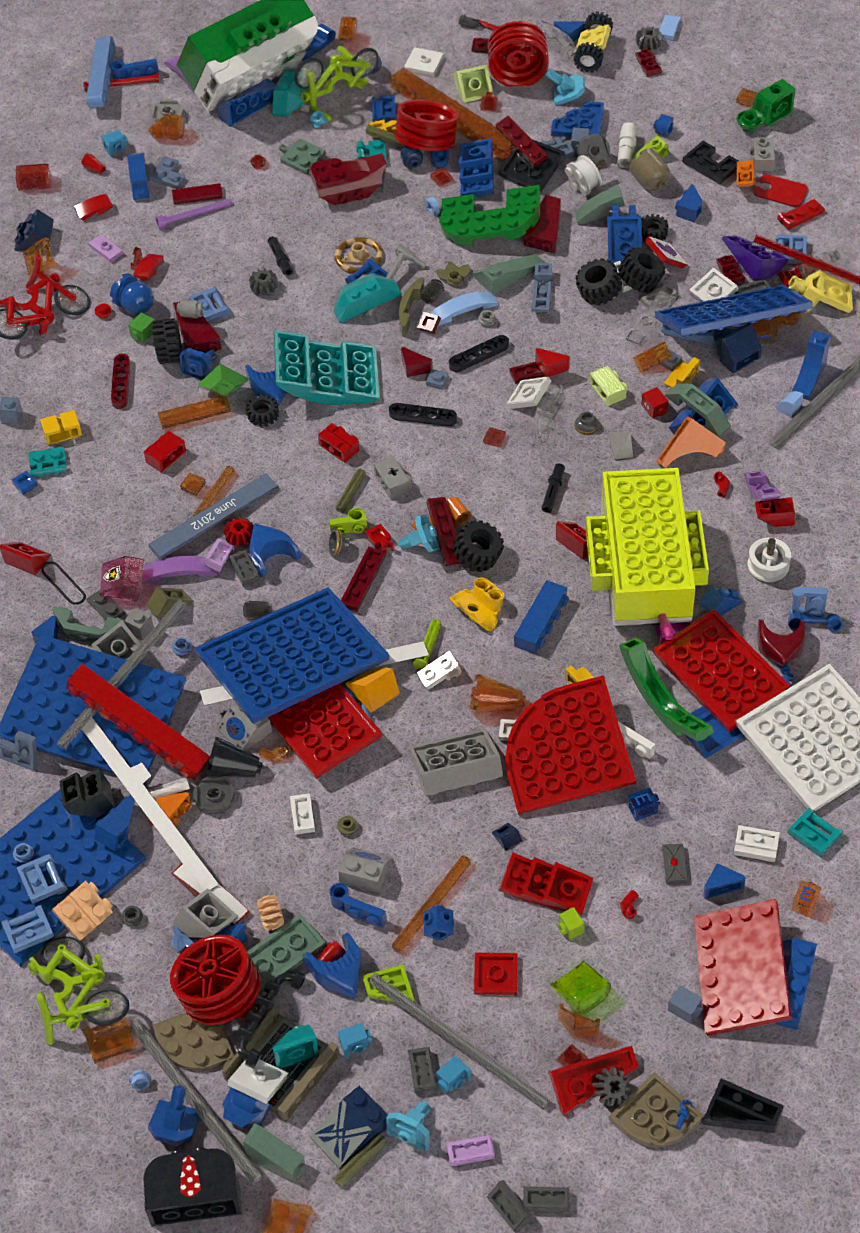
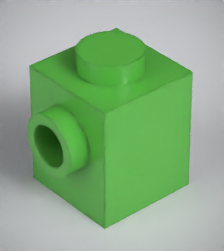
M140 313L128 325L131 338L144 343L153 334L152 324L155 319Z

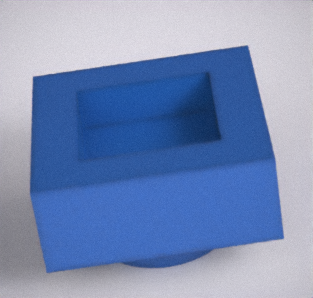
M28 471L11 479L13 485L22 495L38 486L37 481Z

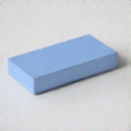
M664 16L659 32H662V39L674 40L680 17Z

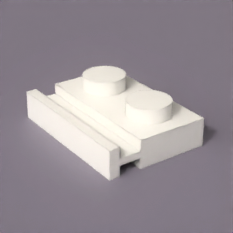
M739 825L734 855L775 862L780 832Z

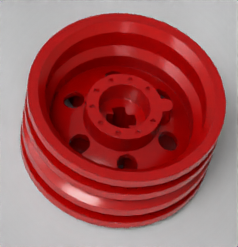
M513 21L501 25L490 35L487 44L488 65L492 77L497 82L508 87L530 86L543 78L549 67L547 38L538 26L525 21Z
M409 100L402 102L398 105L395 139L408 147L420 150L442 151L450 149L456 142L459 113L454 108L435 101Z
M213 935L194 942L177 957L170 972V985L192 1020L203 1025H220L236 1019L250 1008L259 994L261 978L247 950L238 939L227 935Z

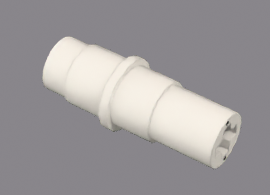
M627 122L622 125L617 142V164L622 168H629L634 148L637 145L636 126L633 123Z

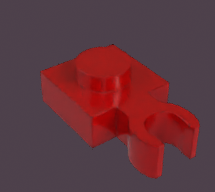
M382 524L365 531V536L374 548L380 546L383 551H386L385 548H391L394 551L391 535Z

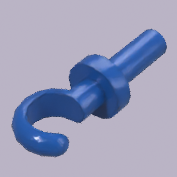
M788 665L781 666V673L785 674L790 682L794 681V676L790 673V667Z
M683 1100L680 1103L681 1110L677 1114L679 1119L676 1125L678 1130H681L684 1120H687L689 1117L688 1109L683 1107V1105L690 1104V1106H693L690 1100Z

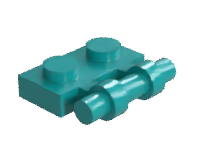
M362 140L357 142V159L383 153L386 161L384 140L368 141L369 145L366 146Z
M64 446L28 452L30 469H33L30 470L32 477L38 476L40 478L53 473L58 475L60 472L67 471Z

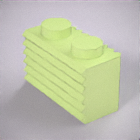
M607 365L590 373V384L607 406L626 399L627 385L619 380L615 370L612 371Z

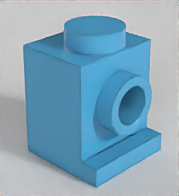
M120 130L102 135L104 149L110 157L113 156L112 153L126 149L128 139Z
M363 1023L337 1031L345 1059L350 1058L349 1053L363 1052L369 1047L368 1043L373 1042L369 1029L365 1030Z
M454 1055L436 1072L437 1086L445 1093L447 1091L450 1093L454 1088L457 1090L463 1085L465 1079L467 1081L471 1079V1069Z

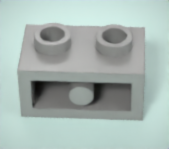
M753 138V144L749 147V154L753 155L750 157V160H754L755 171L773 172L775 164L773 138Z

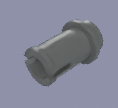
M464 14L460 16L459 24L462 27L468 26L477 29L479 19L467 17Z

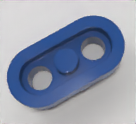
M450 149L433 151L432 162L435 167L443 168L448 165Z

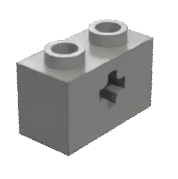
M394 456L374 464L375 476L390 500L410 492L411 479L408 474L405 475L402 464L397 462Z

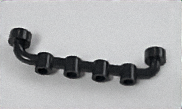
M299 971L296 975L283 973L278 975L274 981L270 979L267 981L264 987V992H267L266 995L258 996L254 1005L257 1007L256 1012L249 1011L245 1022L248 1023L247 1027L240 1026L236 1034V1038L239 1039L236 1045L237 1053L246 1060V1066L254 1069L259 1060L261 1052L255 1049H251L248 1052L245 1049V1045L250 1041L256 1027L259 1026L264 1013L269 1009L282 983L285 981L292 982L291 987L300 990L305 981L306 974Z

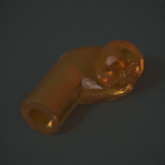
M285 745L272 751L263 747L260 750L259 756L277 763L289 755L290 749Z

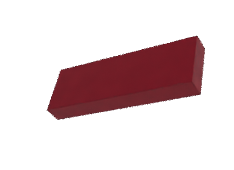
M221 183L172 190L174 205L223 198Z
M536 362L509 368L515 384L520 383L521 380L544 377Z

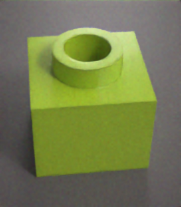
M574 907L559 914V924L557 926L562 935L566 934L568 939L571 940L584 933V922Z

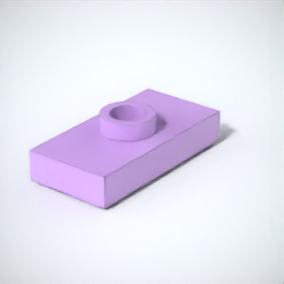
M102 234L89 242V247L110 263L123 255V250Z
M217 538L203 564L220 572L234 546Z
M491 1135L446 1143L450 1167L495 1159Z

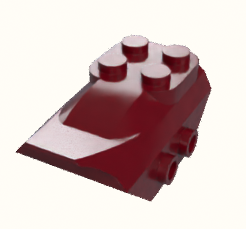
M383 153L343 162L338 158H332L313 163L309 173L319 198L333 205H339L369 198L383 183L382 174L387 167V163Z

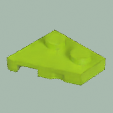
M404 964L362 975L368 998L394 1002V1000L369 983L371 977L376 973L375 975H380L382 980L384 978L388 985L391 983L390 986H395V989L397 987L401 994L403 992V995L406 994L405 997L408 995V998L410 997L412 1001L414 1000Z

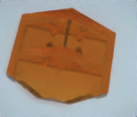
M559 1004L558 1020L572 1038L599 1035L600 1019L596 1018L593 1020L564 1008V1004Z

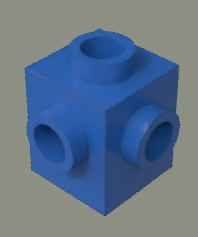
M435 905L424 912V936L436 940H444L452 935L454 927L453 910L447 909L442 905Z

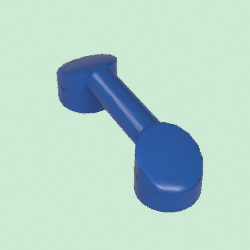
M796 612L788 619V626L794 631L799 628L800 621L827 624L828 629L832 632H838L843 628L841 617L834 613L827 616H804L802 613Z

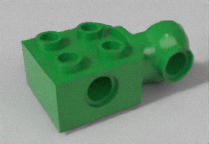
M781 79L757 93L755 100H753L752 108L741 111L737 115L738 125L744 131L752 132L762 124L770 126L793 113L796 88L784 79Z

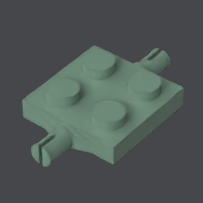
M300 138L291 147L281 144L282 146L279 148L280 151L285 152L280 159L281 163L306 175L309 173L311 165L321 161L326 155L325 150Z

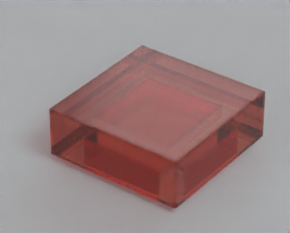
M445 168L430 174V178L438 187L453 181V176Z
M489 427L483 443L501 447L506 437V431Z

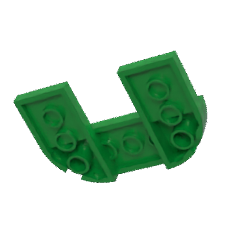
M540 185L507 189L505 208L475 212L476 198L474 194L443 198L439 222L444 236L447 239L453 240L454 244L462 246H473V241L505 236L506 241L523 236L526 234V230L530 226L534 227L539 219Z

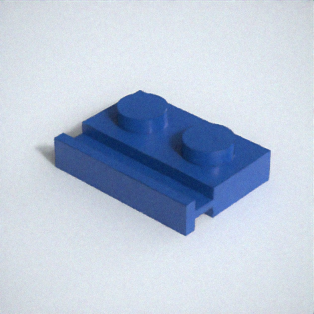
M380 96L377 99L372 97L373 122L396 120L395 96Z

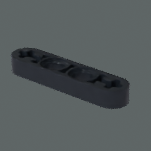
M498 335L452 356L449 359V369L453 372H461L506 351L509 348L508 337ZM483 349H490L491 351H490V352H483L482 350H483ZM473 355L476 358L468 359L467 357Z
M393 403L389 406V416L394 420L440 426H454L457 423V413L451 409ZM411 412L419 413L417 416L410 415ZM429 414L436 415L435 418H428L427 416Z

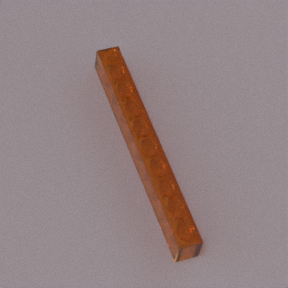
M403 67L390 76L391 89L408 100L435 101L457 110L459 120L456 131L473 142L492 139L493 155L503 162L515 148L490 122L425 82L411 71Z

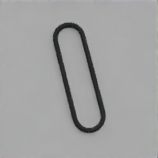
M47 562L42 566V574L69 603L78 605L85 601V592L59 564ZM49 564L56 565L82 593V600L79 602L71 601L45 573V566Z

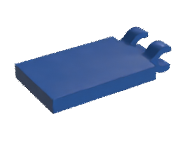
M612 205V216H607L608 260L611 263L622 262L627 252L634 247L642 248L641 216H636V205H629V216H619V205Z

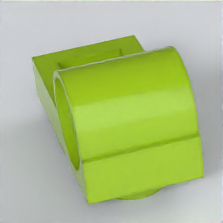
M656 135L633 155V158L637 159L641 155L640 152L648 148H653L661 158L663 156L666 157L669 153V146L662 138Z
M352 508L348 512V517L329 519L330 532L333 529H337L343 534L362 533L368 530L366 514L361 508Z

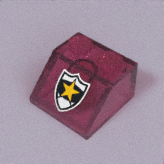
M123 556L103 563L100 595L133 602L137 601L142 591L144 559Z

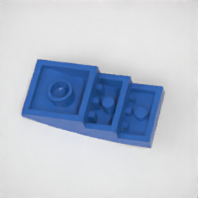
M492 139L460 144V195L474 194L475 197L494 194Z

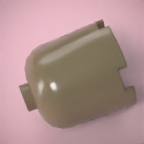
M653 148L641 151V155L637 159H632L629 164V170L645 189L655 191L666 186L670 178V170Z

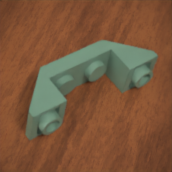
M677 383L665 394V397L677 406L684 402L705 418V428L716 436L720 437L731 427L719 404L692 383Z
M53 607L52 609L54 616L57 618L58 625L67 639L94 643L119 622L125 621L121 618L107 617L103 629L95 626L90 627L74 623L72 610Z

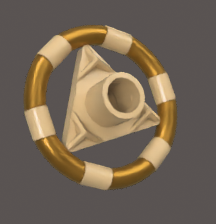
M356 237L342 242L335 250L334 258L336 264L342 270L354 274L361 267H351L347 264H364L368 259L373 260L364 244L376 250L377 255L374 262L378 265L382 262L383 250L376 241L370 238ZM352 245V250L341 260L342 251Z

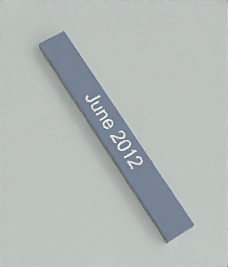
M265 473L149 543V548L161 560L277 489L278 485Z

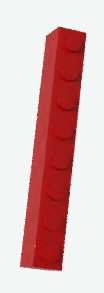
M81 664L67 680L66 688L72 696H78L87 707L96 709L105 720L114 722L120 731H126L132 735L134 741L139 744L143 743L152 754L161 756L167 765L176 767L185 778L195 780L209 763L210 755L84 664Z

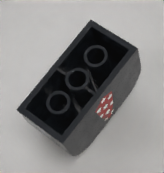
M196 1148L194 1151L189 1152L174 1151L171 1154L156 1157L145 1169L143 1177L145 1211L151 1227L242 1215L240 1183L232 1157L221 1149Z

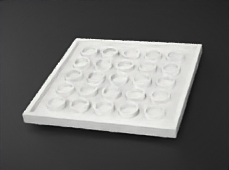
M830 664L736 720V726L807 809L810 807L816 811L860 783V697Z

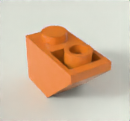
M754 160L737 162V187L756 186Z
M187 792L158 797L155 800L175 827L183 813L186 814L191 808L190 795ZM146 815L147 822L153 825V823Z

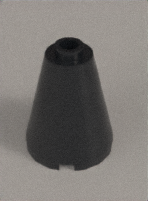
M215 737L206 775L255 777L256 773H261L263 763L259 762L260 757L222 738Z

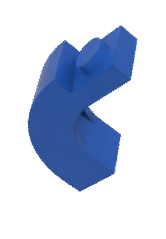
M144 152L128 154V168L133 200L150 198Z

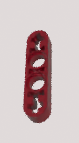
M124 353L116 355L113 362L111 402L112 406L116 409H122L128 403L130 359ZM119 373H125V376L118 377L117 375ZM118 386H124V387H125V388L122 389V390H117V389H116Z

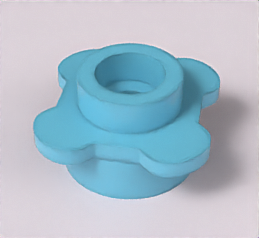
M315 111L309 117V121L313 123L314 128H319L320 125L328 121L322 111Z

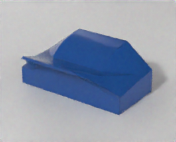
M232 1087L222 1104L224 1107L223 1118L241 1128L254 1123L261 1125L271 1108L270 1104L263 1103Z

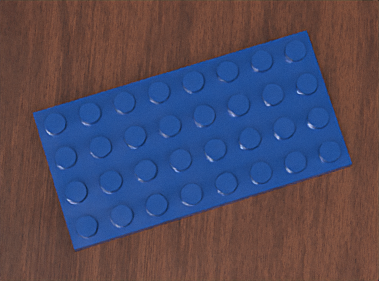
M779 285L655 311V318L682 337H689L692 333H707L711 329L722 330L726 326L736 327L745 322L755 323L759 319L770 320L774 316H789L793 312L803 313L807 309L813 308V301L785 285Z

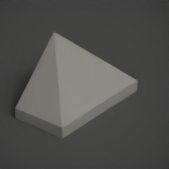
M630 431L608 432L614 459L633 458Z

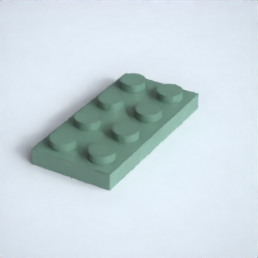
M301 913L247 951L260 974L261 987L259 995L264 992V987L269 979L274 981L278 975L290 973L304 963V953L310 952L312 955H315L326 947L325 941Z

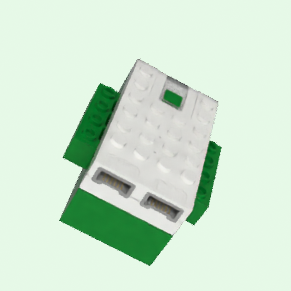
M259 0L189 35L176 65L206 111L209 112L267 78L272 81L275 77H281L284 70H295L298 64L301 63L317 33L318 23L304 0Z

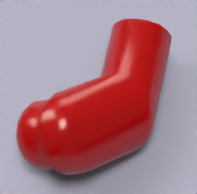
M718 471L713 475L715 483L719 487L717 495L726 497L730 481L722 472Z
M630 890L620 902L622 915L626 919H633L637 914L633 903L639 895L634 890Z

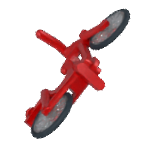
M36 254L34 257V268L26 284V292L31 295L30 301L27 303H17L13 296L0 300V307H6L0 309V337L9 340L19 339L26 333L27 327L32 325H39V334H45L49 324H52L55 319L54 314L51 312L53 292L55 293L54 300L56 306L68 315H81L85 313L90 306L89 296L85 290L78 286L61 285L59 283L60 277L57 273L49 276L40 270L41 255ZM39 277V278L41 279V281H39V282H37L36 284H34V283L36 282L37 278ZM46 286L45 309L36 304L39 297L38 290ZM31 310L35 315L23 316L18 311Z

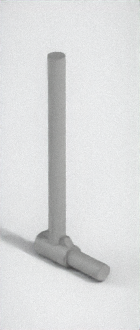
M399 243L395 249L398 257L386 278L391 280L394 278L403 260H410L422 269L425 268L426 263ZM377 307L368 310L365 316L371 318Z

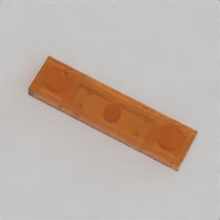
M221 396L158 412V417L162 429L229 413L231 412V407L227 396Z

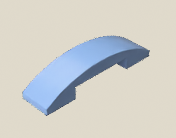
M473 292L443 303L430 314L438 315L441 318L438 325L440 326L451 322L454 316L480 307L482 310H486L499 305L491 292Z

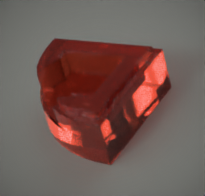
M135 247L132 253L135 256L134 262L130 264L131 270H135L143 259L141 248Z

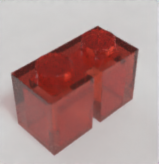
M49 163L17 165L15 180L18 190H29L35 187L36 189L51 188Z

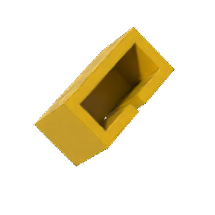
M75 410L61 413L59 417L53 415L40 419L47 445L82 436Z

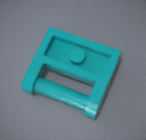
M810 807L788 829L789 835L820 857L844 833L839 827L835 828L815 814V810H812ZM809 820L813 821L815 824L820 826L822 829H824L831 835H827L825 832H823L818 827L809 822Z

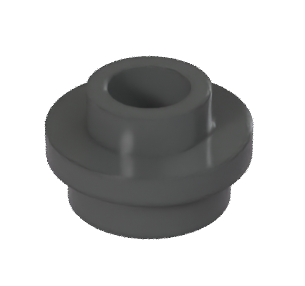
M128 906L122 913V920L127 926H136L143 919L141 909L136 906ZM131 915H136L135 918H129Z

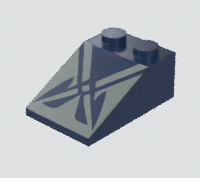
M359 1085L341 1100L310 1138L341 1169L378 1133L381 1134L387 1129L386 1118L388 1114Z

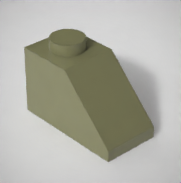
M157 587L146 606L151 610L152 615L161 618L165 617L179 599L187 605L193 602V600L182 589Z

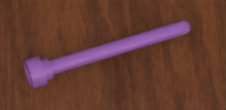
M229 199L169 217L160 215L155 217L160 230L166 228L169 223L231 206L233 202Z

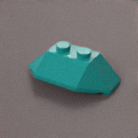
M284 70L273 94V116L288 117L291 112L297 110L305 103L302 101L301 93L307 92V89L299 88L294 80L296 70ZM299 71L298 82L301 85H306L304 73Z
M371 273L341 287L333 311L339 323L345 322L402 295L396 281Z

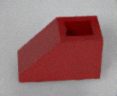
M792 497L755 501L758 519L774 527L795 525V509Z

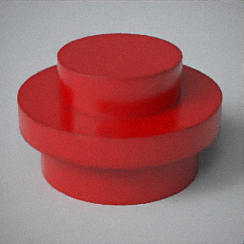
M99 304L95 307L94 312L97 317L104 319L110 316L112 309L108 304Z

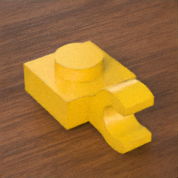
M384 120L369 123V125L391 133H395L396 120L387 123Z

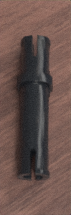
M274 236L269 237L267 242L276 258L278 267L281 268L284 275H291L293 268L289 263V257L285 255L278 238H274Z
M555 464L553 473L548 479L549 485L541 507L544 512H552L558 489L563 483L562 477L565 470L563 464Z

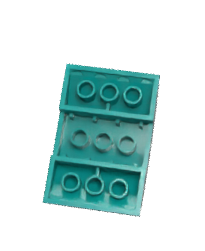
M274 330L275 384L284 391L307 401L327 405L370 403L380 399L376 346L342 341L341 345L310 341L308 335Z

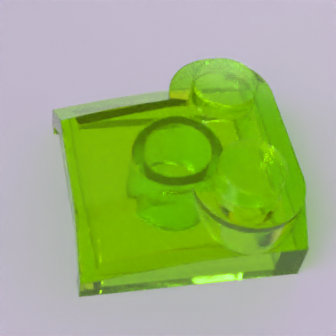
M584 960L550 984L555 992L570 1005L571 1011L576 1015H584L608 998L609 992L612 989L610 982Z

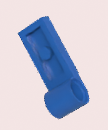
M324 24L318 25L317 33L309 44L302 61L309 59L335 39L336 32Z
M157 59L125 64L121 60H115L111 63L114 80L155 75V73L159 74Z
M335 883L331 886L329 891L330 899L335 909L345 912L353 919L359 918L372 926L378 925L384 928L387 922L386 910L349 897L348 887L343 883ZM337 895H344L343 897H340V898H337V897H336Z

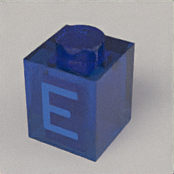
M650 787L628 795L627 806L635 821L658 813L660 800Z

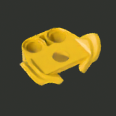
M480 577L474 581L473 590H461L455 595L450 596L449 599L456 608L461 609L473 622L491 632L497 626V615L502 608L504 593L491 581ZM474 606L478 611H470L468 607Z

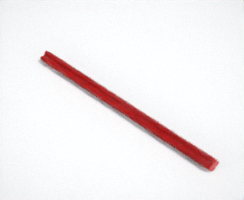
M756 234L753 243L755 242L757 245L761 244V246L763 245L767 249H773V251L775 250L779 254L783 253V255L785 254V256L787 255L791 259L795 258V260L797 259L801 263L805 262V264L807 263V265L809 264L813 268L817 267V269L819 268L823 272H829V274L831 273L835 277H841L845 281L847 280L860 286V276L768 238L765 239L763 236H757Z

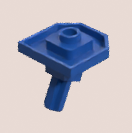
M191 348L182 351L179 355L182 373L203 380L213 371L212 360L217 357V354H215L214 350L204 353Z
M175 1085L173 1087L170 1102L159 1099L148 1125V1129L155 1140L175 1146L192 1139L200 1119L193 1108L183 1105L186 1088L182 1085Z

